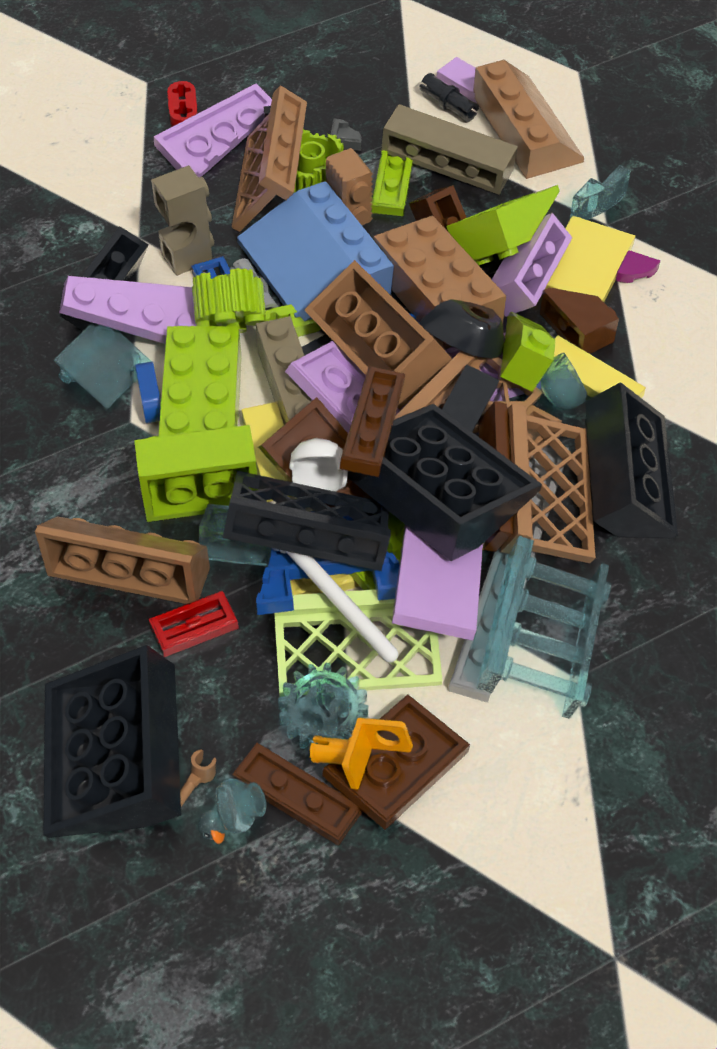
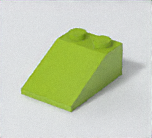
M555 185L447 225L448 233L478 265L493 261L494 254H498L499 259L519 253L517 246L530 241L559 194V187Z

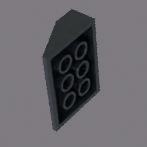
M434 403L394 420L379 477L348 471L347 476L348 479L450 561L479 548L529 502L542 487L539 481Z
M145 645L45 684L44 836L54 838L145 828L181 816L175 664L148 645Z

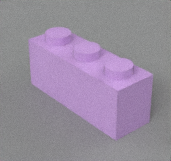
M553 213L544 217L530 241L517 246L519 253L503 259L492 278V281L506 295L505 317L511 311L517 313L536 306L572 239V236Z

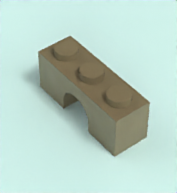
M190 165L151 179L155 206L169 225V227L158 230L161 253L175 275L178 276L192 270L191 265L212 260L211 247L214 246V239L209 230V222L212 221V216L206 202V197L209 196V189L205 179L202 176L198 177Z

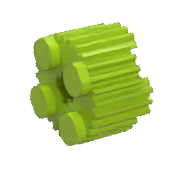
M303 129L294 193L326 181V158L344 151V145L341 143L340 138L337 139V135L328 134V138H326L324 134L322 136H319L318 133L312 135L310 131Z
M231 269L230 274L219 275L211 279L210 272L201 273L193 277L192 294L196 326H239V332L244 333L247 332V325L256 326V323L266 321L263 281L257 276L253 277V269Z

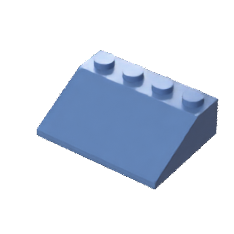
M326 181L296 191L287 200H284L237 237L240 247L283 305L292 304L297 311L294 317H301L304 322L312 319L304 309L354 260L391 295L394 265Z

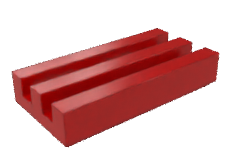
M223 591L149 619L150 627L155 634L164 657L238 629V621ZM220 606L222 608L202 617L199 615ZM186 620V623L163 631V628Z

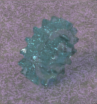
M327 662L323 667V671L318 672L313 664H309V674L306 676L299 671H295V685L285 682L283 684V694L285 696L278 698L279 710L282 711L279 713L280 724L284 726L289 725L286 728L287 737L292 739L299 735L300 748L305 749L310 742L314 743L313 737L315 735L327 738L349 739L352 736V730H354L357 718L368 717L369 705L364 704L367 702L366 689L358 690V676L347 680L345 667H341L337 673L331 672V665ZM306 691H308L305 697L300 698ZM318 698H320L322 705H325V708L329 710V717L326 716L325 710H322V707L318 705ZM348 716L347 719L338 726V722L340 721V719Z

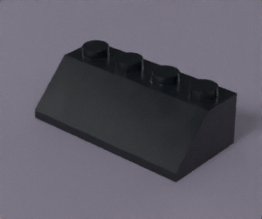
M620 382L585 401V425L588 432V457L590 459V486L592 488V516L594 522L617 537L674 538L678 536L665 416Z

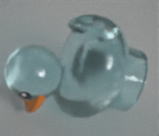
M227 779L216 788L215 800L217 810H208L200 816L198 830L203 837L214 840L217 844H221L224 841L226 831L232 834L246 832L251 828L255 818L263 816L266 812V799L261 787L255 782L246 784L239 779Z

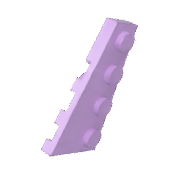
M254 84L154 136V146L176 170L190 165L198 177L203 176L264 120V106H271L272 99L257 84Z

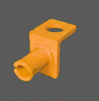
M357 718L352 736L349 739L327 738L315 735L313 737L314 743H311L310 758L313 763L342 765L351 789H359L372 749L411 752L413 744L404 722ZM377 731H390L398 736L399 740L391 741L382 738Z

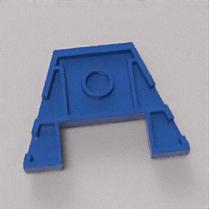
M344 516L346 520L353 521L351 517ZM271 548L268 567H265L262 577V588L256 598L257 615L294 611L290 580L310 579L287 553L274 551ZM386 552L382 571L313 557L328 575L372 571L378 601L395 599L399 561L393 553Z

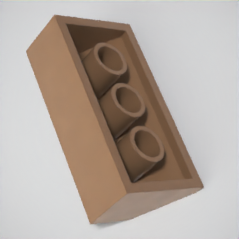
M506 60L492 62L475 68L474 99L501 141L518 146L515 162L526 179L584 162V156L527 74Z
M58 516L39 524L35 530L47 575L189 604L199 600L210 569L207 546L200 545L191 540L179 541L164 538L156 533L144 534L125 530L116 525L103 526L89 523L80 518L68 519Z

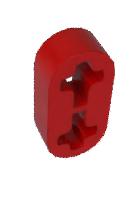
M178 81L168 87L167 93L170 125L173 127L198 114L194 85L187 81ZM185 96V99L179 100V97ZM181 114H187V117H181Z

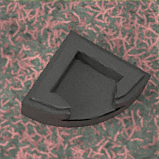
M334 118L331 135H337V139H341L344 149L352 148L361 151V135L359 131H355L348 126V122Z

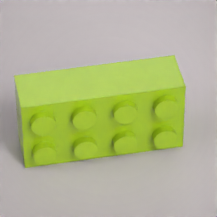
M167 326L158 436L238 426L241 377L239 326Z

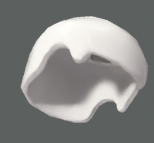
M314 438L301 442L291 453L289 469L292 470L293 483L335 492L345 487L348 471L339 469L343 449L338 447L336 443L325 439Z

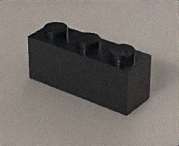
M119 226L81 277L130 281L139 269L149 244ZM60 314V317L89 335L98 325L69 315Z

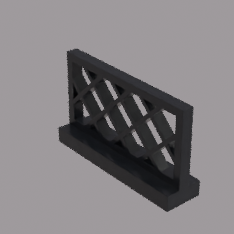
M237 470L222 538L382 571L391 537V529H388L389 511L376 500ZM248 487H250V488H255V489H259V490L252 491V490L249 489ZM272 499L276 504L268 503L266 500ZM326 504L334 505V506H336V507L330 508V507L327 506ZM309 507H310V508L313 509L315 512H309V511L305 510V508H309ZM364 512L371 513V514H375V515L368 516V515H367L366 513H364ZM344 516L351 517L353 521L346 520Z

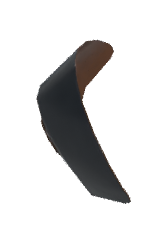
M450 299L437 305L420 321V325L426 331L465 353L484 358H496L503 354V324L501 318L493 309L472 302ZM469 308L479 309L486 313L489 318L480 317Z

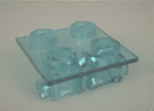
M91 323L53 360L60 366L61 372H59L58 376L64 383L78 382L106 409L137 380L135 364L152 362L118 330L96 323Z

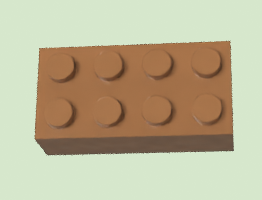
M433 215L374 236L376 244L394 265L391 290L407 309L415 315L419 323L437 305L453 299L472 302L493 309L501 318L503 324L506 295ZM472 307L469 308L474 314L483 318H489L483 311ZM429 333L444 350L452 347Z
M355 260L304 309L365 375L367 374L368 367L405 374L404 385L398 404L399 410L452 360L442 346Z

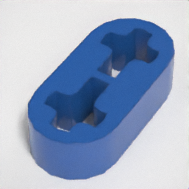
M153 361L135 364L146 424L160 422L161 400Z

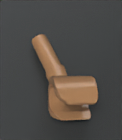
M202 749L197 750L191 756V774L180 790L181 807L199 783L210 782L215 777L216 758L208 766H200L203 760Z

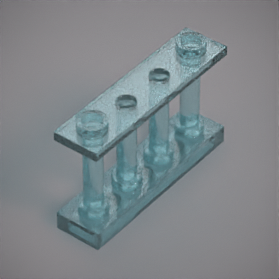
M518 536L507 557L476 688L492 693L500 680L507 681L510 678L566 697L562 717L570 719L579 706H586L590 697L592 684L587 682L601 604L604 605L611 590V582L606 581L609 565L601 563L591 580L536 562V557L531 556L534 540ZM530 577L586 595L583 612L529 595V590L523 588L525 579L529 580ZM523 610L580 628L576 646L521 628V623L515 622L517 613H522ZM517 643L573 662L569 680L514 663L513 658L508 656L509 647H514Z

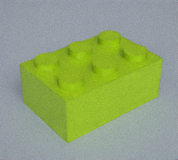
M250 425L228 426L221 429L190 431L184 434L161 437L152 436L146 439L134 440L138 476L147 522L228 511L237 470L257 475ZM248 487V488L251 489L252 491L258 490V489H255V488H250V487Z

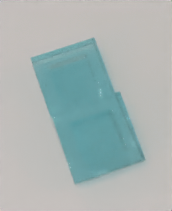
M619 165L603 183L590 178L573 196L570 219L572 216L588 220L617 204L627 193L631 170Z

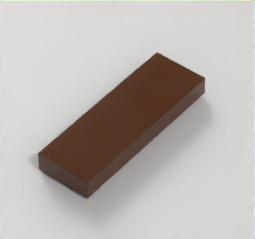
M259 743L254 745L232 774L234 782L338 846L362 814V810L346 796Z

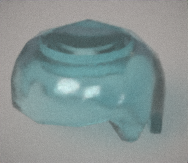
M558 354L554 357V361L540 380L541 391L547 401L562 410H572L585 403L587 391L566 354Z

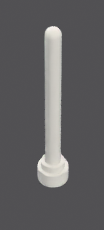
M272 548L274 551L287 553L383 660L394 662L398 658V651L312 556Z

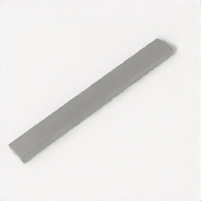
M550 445L542 450L556 466L563 461ZM534 457L529 460L530 468L539 478L547 473ZM549 477L544 483L556 494L558 484L552 477ZM539 493L531 499L541 511L549 506ZM535 522L532 525L533 538L541 540L544 529L538 522ZM499 548L494 553L479 597L476 633L473 640H464L449 684V692L488 703L537 552L520 549L515 555L502 553L501 548Z

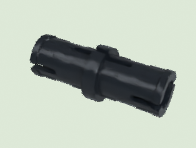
M428 73L424 76L421 82L427 86L420 84L419 87L422 92L437 100L441 108L444 110L450 109L466 122L474 119L477 113L471 109L478 111L479 105L462 95L458 87L447 85L435 77L434 74Z

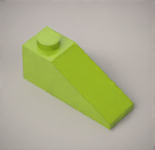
M511 311L507 317L500 377L533 392L554 361L555 339L541 325Z

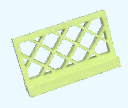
M376 589L344 592L371 622L381 621L391 629L385 636L389 641L397 634L413 647L400 662L397 659L394 662H388L394 669L386 678H375L365 670L379 654L324 593L293 595L294 611L274 613L280 697L442 685L438 633L427 631L417 641L402 629L403 626L392 624L395 599L378 601ZM330 624H341L351 632L338 647L322 635ZM314 625H320L317 629L312 627ZM301 626L310 636L298 649H295L284 639L285 627ZM356 637L372 649L360 665L343 652ZM316 640L332 652L320 667H317L303 655ZM428 640L430 645V651L426 647H424V644ZM285 650L292 655L287 661L285 659ZM419 652L431 661L432 674L415 675L405 666ZM337 657L354 670L343 681H334L325 673L326 669ZM297 660L313 672L305 683L287 684L286 672ZM399 672H401V673L404 675V676L396 677ZM359 675L364 678L355 680ZM318 678H320V679H322L324 682H315V681H316Z

